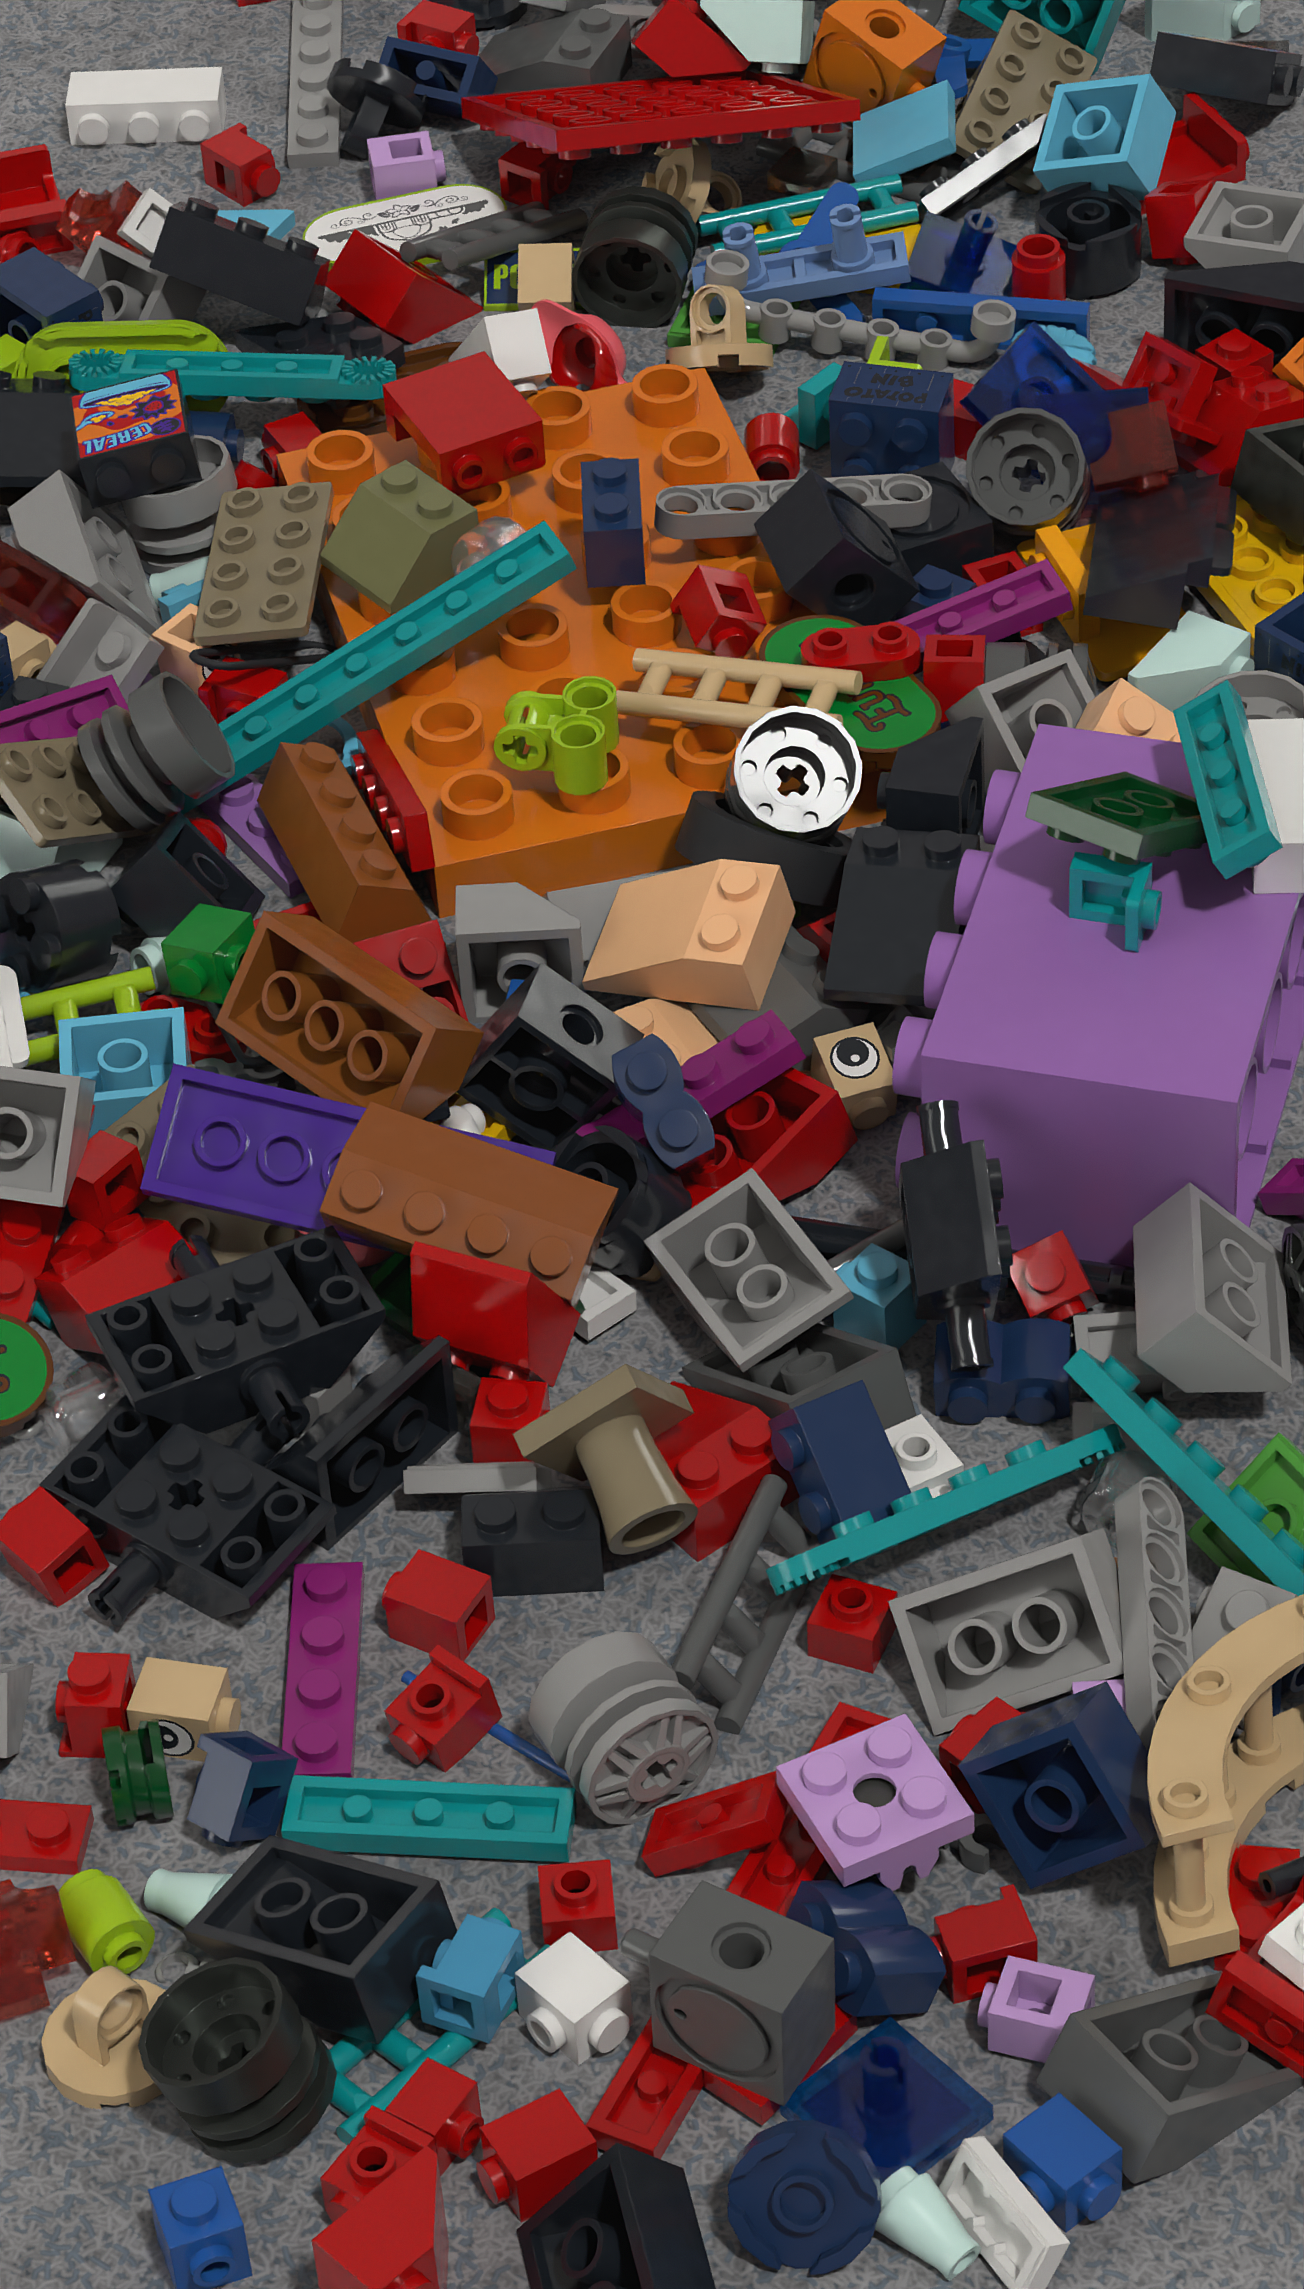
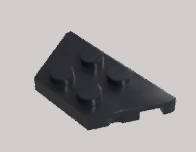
M336 312L325 317L311 318L301 326L283 322L241 328L234 331L236 347L244 353L345 355V360L357 358L360 361L363 356H367V361H371L372 356H377V361L382 357L386 358V361L391 360L395 364L396 370L406 363L404 346L401 341L350 312ZM330 399L324 403L338 410L347 406L349 399Z

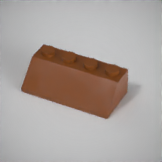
M280 742L257 802L323 924L351 943L431 921V916L396 854H393L386 836L381 832L372 811L368 808L365 799L334 748L317 742H308L305 745Z
M263 911L215 1021V1024L321 1098L367 1108L370 1102H374L419 1119H424L459 1090L484 1035L483 1031L313 916Z
M370 1102L341 1152L319 1212L326 1227L333 1225L338 1231L410 1256L414 1242L418 1241L531 1272L576 1309L619 1189Z

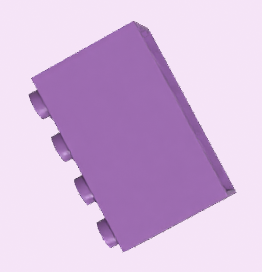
M1039 724L1022 772L996 769L992 774L984 808L983 837L986 844L995 845L993 852L967 849L963 854L955 887L954 919L957 925H964L966 929L964 935L937 931L932 939L925 969L924 1003L926 1008L937 1010L933 1020L906 1016L903 1020L894 1054L893 1090L895 1094L919 1097L922 1100V1104L941 1100H955L959 1102L958 1115L963 1143L984 1140L986 1158H999L1004 1198L1001 1199V1211L998 1212L999 1224H996V1226L1008 1225L1012 1249L1022 1250L1063 1230L1072 1244L1078 1259L1134 1267L1133 1226L1189 1182L1249 1228L1251 1226L1259 1198L1258 1192L1263 1184L1304 1040V893L1254 894L1252 867L1246 868L1226 880L1212 862L1208 843H1204L1200 849L1184 848L1172 851L1169 857L1152 856L1141 859V861L1153 863L1152 890L1162 891V908L1157 929H1146L1139 952L1125 950V926L1069 918V868L1075 851L1102 855L1103 847L1088 841L1070 843L1049 836L1046 833L1047 825L1025 817L1031 792L1126 771L1194 798L1196 797L1180 742ZM914 1112L907 1114L900 1133L895 1167L897 1188L899 1187L901 1163L924 1156L920 1119L917 1113Z

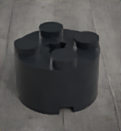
M1075 182L1059 186L1041 198L1040 209L1035 213V234L1050 235L1059 241L1060 248L1066 256L1067 298L1076 301L1088 300L1093 296L1118 291L1140 278L1142 262L1141 204L1132 193L1108 184V192L1091 190V182Z
M71 859L12 872L0 879V963L15 971L19 990L40 993L102 978L114 968L119 953L110 954L112 937L121 935V919L118 905L106 879L97 870L87 872L80 866L84 861Z
M603 1125L595 1126L599 1131L589 1133L583 1137L574 1133L561 1141L553 1149V1152H556L557 1155L555 1166L619 1189L592 1266L608 1270L614 1275L626 1274L632 1278L641 1277L647 1274L654 1265V1260L644 1240L690 1210L692 1205L691 1194L684 1188L679 1173L672 1172L658 1159L651 1149L621 1130Z

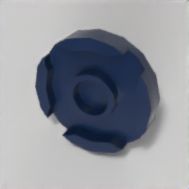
M815 2120L783 2121L757 2133L738 2153L728 2183V2220L742 2246L766 2266L777 2270L781 2269L782 2264L796 2269L810 2268L809 2275L826 2274L851 2263L871 2242L882 2207L880 2174L867 2150L844 2130Z

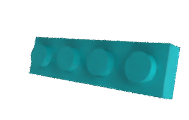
M1228 679L1173 711L1212 862L1226 880L1246 868L1259 865L1269 855L1283 848L1242 699Z
M293 1775L281 1833L284 1839L329 1851L569 1862L577 1809L576 1791L574 1788Z

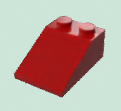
M791 1067L710 1118L715 1135V1157L708 1163L681 1176L684 1188L691 1194V1208H693L753 1168L778 1201L817 1184L858 1139L839 1092Z
M672 1381L669 1384L684 1390L694 1414L653 1439L673 1475L698 1509V1514L694 1521L681 1533L671 1538V1540L695 1561L699 1562L733 1540L763 1476L774 1474L781 1477L787 1483V1491L780 1503L782 1508L800 1496L789 1470H785L774 1455L771 1445L772 1430L768 1423V1420L771 1418L754 1405Z

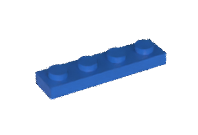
M875 287L872 297V320L877 318L889 319L897 323L899 329L919 333L926 329L938 328L950 333L952 339L961 341L977 339L971 333L970 327L973 307L978 302L989 299L1004 301L1015 309L1016 320L1012 338L999 343L998 350H1009L1011 340L1017 332L1030 326L1034 328L1036 325H1045L1046 327L1054 325L1058 328L1072 329L1076 334L1084 336L1090 342L1089 302ZM1044 351V352H1041V353H1051V354H1062V353L1056 352V351Z

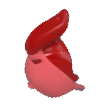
M548 299L539 300L533 305L531 309L537 308L552 371L549 378L553 384L576 389L578 384L590 387L588 390H581L584 392L628 383L623 378L626 368V354L623 344L615 331L603 319L592 314L573 312Z

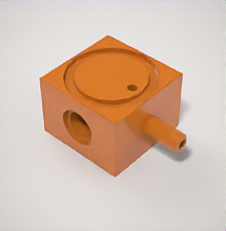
M838 0L823 12L802 83L860 99V114L930 87L947 37L898 0Z

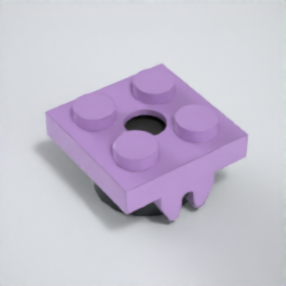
M906 1714L776 1766L778 1788L843 1887L865 1878H874L892 1891L897 1890L901 1886L903 1875L913 1870L919 1879L929 1876L939 1857V1847L974 1833L973 1811Z

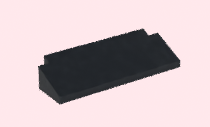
M1196 471L1100 495L1083 615L1177 630L1185 584L1208 588L1210 575L1221 577L1231 575L1234 548V533L1232 531L1235 525L1237 491L1229 487L1219 486L1220 473L1195 479Z

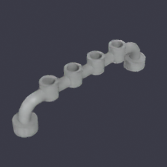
M718 250L707 256L704 277L706 285L732 286L738 291L743 290L747 286L749 260L745 255L733 250ZM719 294L716 295L723 309L726 310L724 299ZM743 298L746 322L758 324V335L767 343H785L790 339L791 331L812 334V348L823 354L838 353L842 350L844 341L865 344L864 356L868 360L877 336L889 337L890 361L895 360L897 351L918 354L917 364L921 365L923 370L941 371L948 367L950 361L975 363L988 358L997 350L999 343L1012 338L1016 320V311L1010 304L994 299L980 301L973 307L970 327L971 333L977 339L961 341L952 339L950 333L938 328L926 329L919 333L899 329L897 323L885 318H877L869 323L846 319V316L836 309L825 308L812 313L793 309V306L783 299L773 298L759 303Z

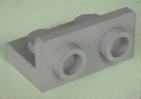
M89 598L36 679L72 688L112 674L128 704V695L139 688L165 647L128 616L94 598Z

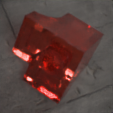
M126 180L113 192L110 193L106 189L100 195L92 194L79 188L67 199L56 229L83 250L86 255L96 234L142 255L141 251L116 234L142 193Z
M1164 400L1108 412V424L1112 437L1111 445L1102 458L1090 463V473L1095 493L1122 487V490L1135 487L1136 492H1144L1169 485L1168 478L1178 476L1179 466Z
M11 1879L0 1882V2021L49 2006L50 2003L41 1971L77 1961L59 1892L55 1885L34 1889H21L15 1887Z

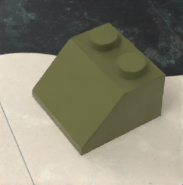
M404 460L359 485L320 554L321 564L393 615L455 576L454 569L464 562L477 563L482 560L477 509L416 466Z

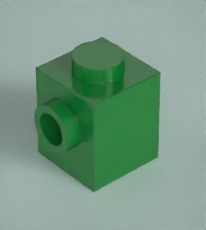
M199 903L161 942L173 995L219 1004L224 1003L255 932L251 913Z

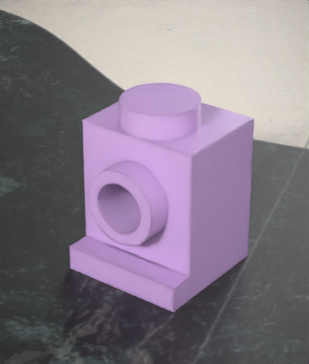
M428 131L367 139L370 176L375 200L437 187V182L446 181L442 150L433 151Z
M1008 1955L998 1984L987 1982L980 2000L978 2026L988 2028V2050L1045 2063L1070 2013L1095 2007V1975Z

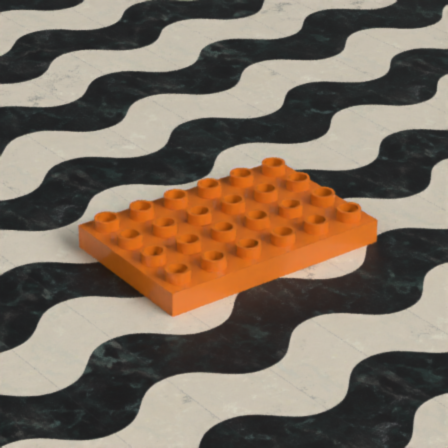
M659 364L641 370L635 375L632 382L584 392L569 386H551L538 390L537 393L531 394L526 401L543 420L545 465L542 468L459 495L461 499L477 509L482 559L545 520L570 553L577 569L358 705L367 729H379L386 744L390 746L427 811L436 866L431 869L422 870V874L439 919L455 915L456 885L518 882L536 894L543 896L546 892L603 883L694 863L675 849L692 793L695 791L724 793L726 771L732 761L736 748L747 728L618 714L619 743L614 750L607 754L608 781L606 785L592 794L572 795L563 792L557 787L554 772L511 769L496 757L494 751L495 738L500 729L506 726L504 711L506 703L512 695L522 691L563 695V690L568 683L584 676L605 678L613 683L616 691L638 692L646 673L636 672L633 669V655L637 648L716 656L715 652L695 647L683 615L673 614L669 606L698 564L744 573L748 577L767 625L747 653L739 657L740 659L760 661V645L771 630L794 618L817 615L786 594L759 535L683 540L666 537L654 527L656 496L667 487L760 481L705 367L690 370L675 364ZM335 430L317 436L305 449L276 454L280 486H288L298 482L332 483L334 497L325 545L357 488L364 481L404 460H407L437 481L435 465L415 440L410 437L396 442L389 432L366 436L352 430ZM604 458L639 459L646 584L588 588L583 532L581 462L599 461ZM729 508L735 511H745L739 508ZM673 511V513L689 514L687 512ZM321 564L316 595L338 649L392 616ZM671 675L662 695L692 698L701 678ZM726 681L717 701L748 704L757 684ZM778 698L773 707L778 708L786 707ZM528 707L524 709L522 715L526 719L530 709ZM525 744L522 754L528 753L529 745ZM861 760L860 790L837 831L874 824L886 819V809L877 808V788L881 773L891 772V769H876V762ZM792 777L786 783L781 782L778 791L781 795L787 797L789 793L797 792L801 783Z

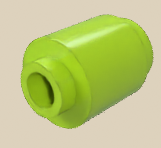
M89 1869L75 1874L63 1884L56 1896L58 1922L91 1969L96 1972L102 1967L114 1966L123 1973L128 1974L140 1967L152 1948L155 1931L120 1881L113 1876L105 1875L101 1870Z

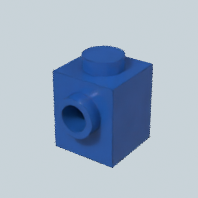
M1060 2092L1003 2134V2160L1052 2221L1065 2233L1086 2217L1091 2221L1104 2217L1117 2203L1122 2191V2148Z
M222 2166L148 2189L157 2240L175 2289H214L253 2276L244 2224Z

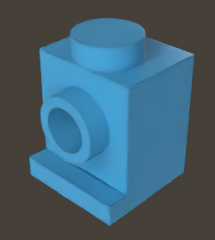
M467 1914L453 1940L445 1939L440 1944L434 1957L432 1968L422 1965L416 1974L422 2022L490 2043L517 1995L515 1972L525 1965L521 1930L511 1928L495 1918H479Z

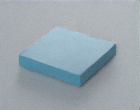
M948 80L860 114L861 121H853V177L856 182L897 173L901 175L956 152L955 93Z

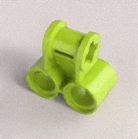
M584 676L568 683L563 690V695L522 691L510 697L504 711L506 726L500 729L494 742L496 757L504 765L519 771L554 772L557 787L563 792L572 795L592 794L606 785L608 781L607 754L614 750L619 743L616 688L611 681L597 676ZM528 707L530 709L526 719L522 715L524 709ZM525 744L529 745L528 753L522 754Z

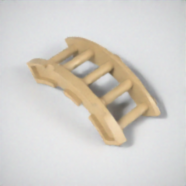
M1304 1594L1280 1603L1249 1619L1222 1637L1199 1657L1178 1681L1165 1702L1153 1730L1148 1754L1147 1786L1152 1820L1159 1837L1154 1862V1910L1159 1941L1169 1967L1240 1950L1239 1927L1232 1912L1228 1894L1230 1883L1229 1871L1233 1854L1240 1844H1244L1249 1833L1266 1814L1265 1803L1285 1785L1295 1790L1304 1784V1703L1281 1712L1274 1717L1272 1710V1685L1304 1663ZM1244 1716V1731L1236 1740L1230 1743L1234 1731Z

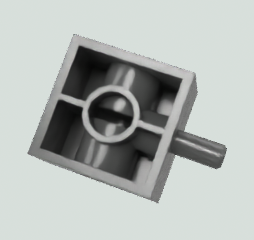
M701 1880L660 1939L632 1928L624 1934L621 1940L620 1951L623 1956L649 1967L653 2047L785 2106L835 2031L834 1938Z

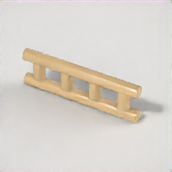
M637 648L633 655V669L636 672H645L646 675L638 692L616 691L617 709L620 715L748 729L749 726L767 712L782 709L773 707L781 688L785 687L812 690L805 707L818 709L840 721L843 725L842 715L829 713L837 693L858 695L862 689L863 677L860 671ZM671 675L701 678L692 698L662 695ZM726 681L757 684L748 704L717 701Z

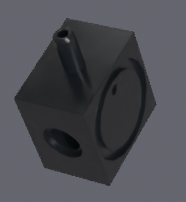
M943 461L903 473L919 476L928 481L932 486L930 514L926 522L912 527L889 528L913 577L927 564L962 577L963 565L994 557L993 521ZM898 499V500H901V501H911V502H912V500H909V499Z
M809 469L754 523L786 594L817 615L840 616L853 620L862 626L878 625L888 622L920 591L887 523L812 469Z
M541 962L480 1028L484 1035L463 1082L456 1093L478 1106L482 1111L502 1125H505V1127L534 1147L553 1151L556 1145L574 1134L583 1125L590 1123L599 1113L605 1115L622 1104L614 1086L612 1055L643 1039L645 1034Z

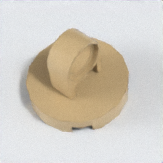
M692 138L693 146L689 148L662 149L661 145L658 146L654 155L660 156L662 159L657 166L655 174L645 172L642 187L655 188L675 197L690 212L694 223L697 222L701 215L719 212L709 204L707 199L710 187L717 189L722 194L725 204L724 210L741 207L742 193L738 184L731 176L712 169L711 154L705 142L698 138Z
M707 284L700 287L694 293L690 303L691 345L665 349L666 364L680 365L690 370L705 367L707 372L726 371L727 373L768 370L769 367L773 368V346L771 344L747 343L744 299L740 292L732 286ZM719 294L725 301L726 313L723 320L719 324H715L709 315V305L712 299Z
M107 1966L91 1974L78 1991L64 1998L48 2017L41 2040L48 2078L64 2097L86 2108L101 2109V2104L115 2106L129 2103L130 2108L140 2106L163 2094L144 2069L138 2045L143 2021L158 1997L166 1991L165 1989L146 1980L131 1979L120 1969L114 1966Z

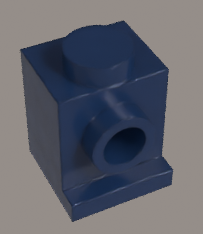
M249 1731L201 1734L197 1747L207 1752L203 1768L196 1779L195 1795L187 1819L202 1827L201 1835L205 1839L225 1847L237 1848L243 1845V1841L266 1839L269 1835L275 1836L299 1758Z

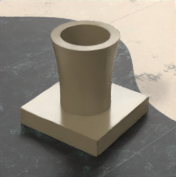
M628 1364L622 1365L513 1434L523 1458L582 1482L587 1479L589 1480L601 1514L609 1550L612 1553L620 1555L632 1554L658 1546L681 1533L694 1521L698 1514L696 1505L673 1475L653 1439L694 1414V1411L684 1390Z

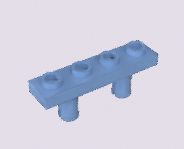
M842 204L830 211L829 217L833 243L759 256L754 230L749 223L738 222L730 224L724 228L722 235L725 250L740 252L749 260L748 283L743 290L739 291L742 297L759 303L773 298L783 299L790 303L819 297H834L842 293L911 282L904 232L900 231L865 237L860 208L854 204ZM706 265L692 267L694 293L700 287L706 285L704 280ZM715 296L709 305V315H725L726 310L723 309Z

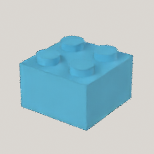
M1151 74L1056 85L1033 172L1047 192L1070 183L1091 182V190L1108 192V184L1126 189L1138 200H1145L1144 197L1157 187L1176 111Z
M184 1007L58 1020L60 1074L79 1076L96 1081L93 1105H95L94 1120L88 1140L99 1130L104 1131L169 1080L173 1063L183 1066L192 1065Z

